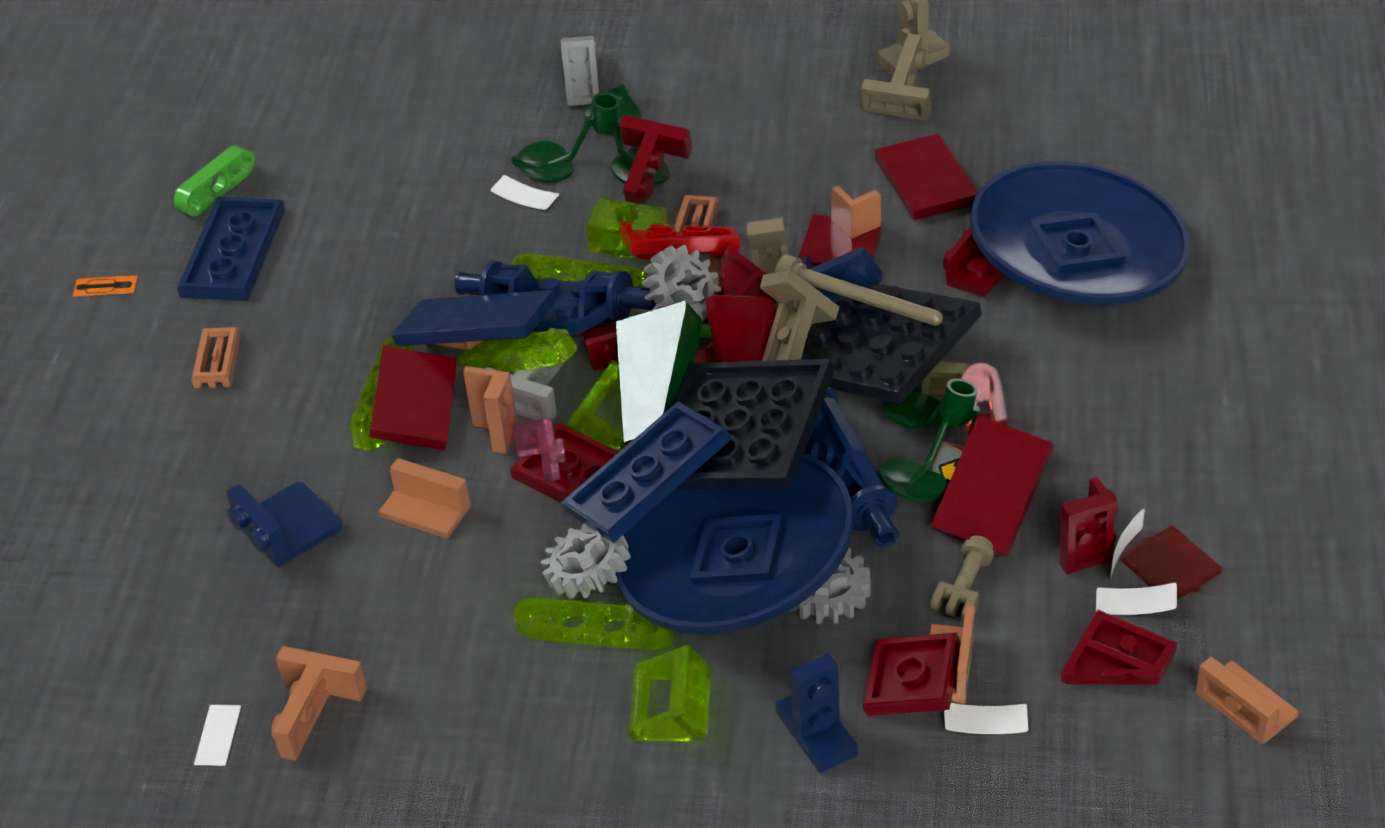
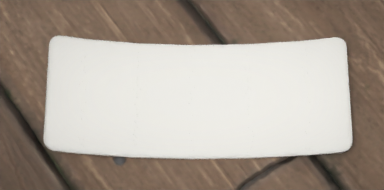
M503 175L491 188L493 193L507 200L546 210L559 196V193L527 186L506 175Z
M1142 509L1123 531L1114 551L1111 577L1121 553L1128 543L1142 530L1145 509Z
M1176 583L1143 588L1116 589L1098 587L1096 589V612L1099 609L1110 615H1138L1177 608Z
M951 703L950 710H944L945 729L950 731L974 734H1010L1027 732L1029 730L1026 704L975 706Z

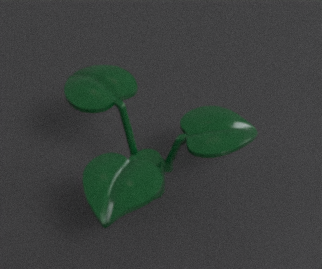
M620 85L608 92L598 93L594 95L592 103L585 111V124L569 153L566 154L565 148L557 143L540 141L528 145L516 156L511 157L512 164L522 174L536 181L551 183L564 180L573 173V165L569 161L575 158L589 128L592 126L599 134H609L614 131L617 150L621 156L613 160L611 169L613 175L620 182L626 184L639 148L632 147L628 152L624 149L619 125L623 115L641 118V111L629 96L624 85ZM665 161L661 170H656L654 174V185L669 180L670 170Z
M964 379L949 380L941 402L930 395L922 394L917 389H914L902 404L884 401L883 408L886 416L903 427L913 429L923 425L932 427L933 425L941 424L923 466L907 458H892L883 463L879 475L884 486L893 490L897 495L916 502H929L942 496L946 489V478L930 469L948 426L962 427L971 418L973 429L980 413V408L974 407L978 388L973 383Z

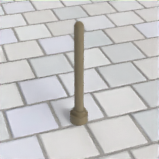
M787 254L779 259L775 272L791 269L813 287L930 325H939L943 320L941 312L809 270L800 258Z

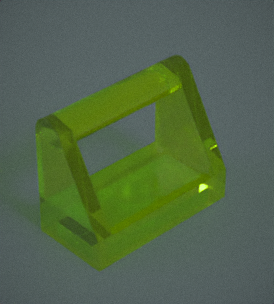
M612 360L566 426L608 447L622 450L627 446L624 443L623 425L617 431L594 414L608 392L621 396L619 364Z
M689 644L636 664L628 732L630 739L635 741L692 742L707 737L712 668ZM651 679L672 680L669 711L647 719Z

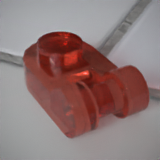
M976 363L967 367L962 372L960 379L970 381L978 388L974 407H977V403L989 401L990 413L980 414L979 416L1007 426V416L998 372L986 363ZM971 418L964 424L968 436H970L972 431Z

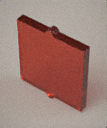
M1173 525L1151 538L1144 537L1143 543L1121 555V561L1148 586L1153 587L1176 583L1177 600L1192 591L1199 592L1201 585L1222 573V567Z

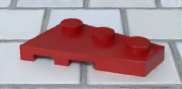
M619 222L620 238L631 255H635L638 259H651L654 255L672 245L675 249L686 245L688 254L698 250L699 252H707L708 255L721 257L729 246L740 251V235L733 227L688 225L683 227V232H676V229L666 227L665 224H651V227L647 230H632V223Z

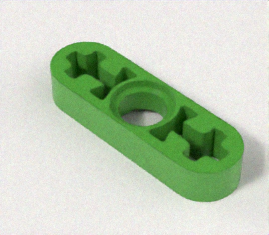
M232 145L178 187L174 195L175 208L193 217L201 214L215 203L217 197L225 195L252 172L255 164L254 154L238 145ZM218 173V179L215 185L211 188L213 178Z

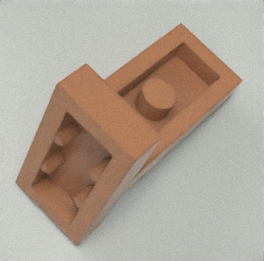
M286 646L281 647L275 659L283 685L291 688L286 706L281 714L279 713L275 716L271 727V736L275 740L280 758L292 761L297 760L329 695L357 701L362 700L367 686L360 661Z

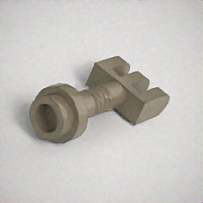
M972 536L970 540H966L963 543L960 553L965 561L954 585L942 581L939 582L930 602V610L939 612L944 601L949 600L946 606V615L955 617L961 604L964 605L961 615L962 620L965 618L966 605L975 606L976 611L980 602L979 593L970 590L980 566L990 565L994 557L993 545L988 539L982 536Z

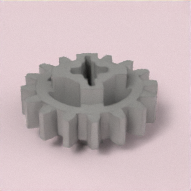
M672 245L654 255L650 259L652 263L643 270L649 277L642 281V285L650 288L651 291L645 296V299L649 301L654 300L656 303L653 310L686 301L701 317V321L707 319L708 312L705 299L721 291V287L713 284V280L718 277L717 272L709 273L707 269L711 263L709 259L701 262L698 260L699 251L695 250L688 254L686 245H682L678 249H675Z
M583 523L581 530L569 528L566 538L556 537L554 540L557 546L555 548H546L545 553L548 558L542 560L541 565L544 569L542 573L548 585L554 589L558 596L565 592L568 599H573L578 592H581L584 598H588L592 589H597L601 593L604 591V585L607 581L616 583L618 579L615 573L627 570L624 561L630 559L631 555L623 535L616 542L612 543L598 531Z
M849 548L841 564L828 581L809 598L790 611L800 608V619L804 620L810 615H814L816 624H821L824 617H830L831 621L836 624L839 621L840 614H844L850 619L853 618L854 607L864 609L866 607L865 597H870L871 595L870 568L864 567V558L858 556L852 559L851 549Z

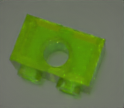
M599 198L586 223L589 252L638 259L635 255H631L620 238L619 222L632 223V230H647L651 227V224H665L668 227L667 208Z

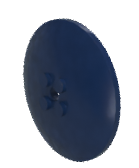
M1048 161L1011 168L993 177L979 190L971 210L970 225L973 238L982 254L994 267L1015 282L1031 290L1070 302L1113 305L1139 301L1158 294L1173 284L1181 275L1187 263L1190 250V239L1185 223L1179 213L1166 199L1145 184L1129 176L1090 164Z
M805 453L803 454L791 489H675L623 535L629 546L627 549L631 558L624 561L627 566L626 571L615 573L618 579V586L627 603L635 612L651 623L669 630L692 634H715L741 630L761 624L780 616L805 601L828 581L837 570L849 549L854 533L855 516L852 500L839 475L821 460ZM739 548H746L741 553L735 554Z

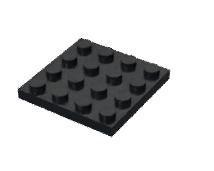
M876 284L869 287V289L937 310L943 316L942 322L936 326L844 297L834 302L839 306L836 320L815 323L810 327L801 360L831 359L835 368L829 385L832 389L902 404L982 316L979 302L899 288L897 286Z
M831 359L689 363L670 408L676 402L684 404L725 428L731 440L676 489H791L835 372Z

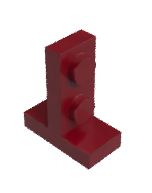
M623 115L619 125L624 145L639 148L623 192L627 207L641 211L645 199H650L653 193V177L656 170H661L665 154L689 159L693 146L689 129Z

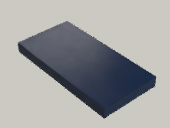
M217 197L177 287L179 296L183 298L248 301L285 212L284 201L278 199Z
M553 290L423 299L394 330L392 337L395 345L398 346L528 338L556 300Z
M676 402L565 498L562 504L569 514L614 543L731 440L729 433L720 425L684 404Z

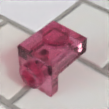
M552 419L514 424L513 432L517 455L527 456L541 453L545 481L560 479L558 463L566 462L563 439L554 438Z

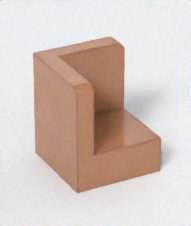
M839 186L831 188L832 221L850 239L880 227L881 194L873 190L852 199Z

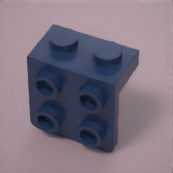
M296 482L261 503H258L240 483L226 491L231 507L227 509L230 521L236 529L242 530L248 536L253 546L259 552H263L277 568L338 532L342 527L340 518L303 482Z

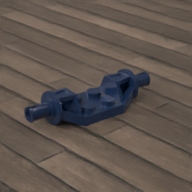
M490 261L484 267L482 274L460 271L456 275L454 282L455 291L459 295L504 294L508 293V291L509 293L553 290L556 302L533 330L538 332H548L550 328L563 331L564 334L579 335L608 318L613 322L628 318L631 308L652 311L656 305L654 300L649 301L645 299V296L651 292L650 288L634 287L629 273L619 270L615 273L592 270L584 281L566 282L555 278L537 279L527 265H504L501 261Z
M829 387L804 453L830 466L844 482L854 508V530H869L877 547L885 548L891 546L896 542L895 538L899 537V531L890 520L897 507V498L893 491L881 482L879 473L874 469L865 449L838 405L836 393Z

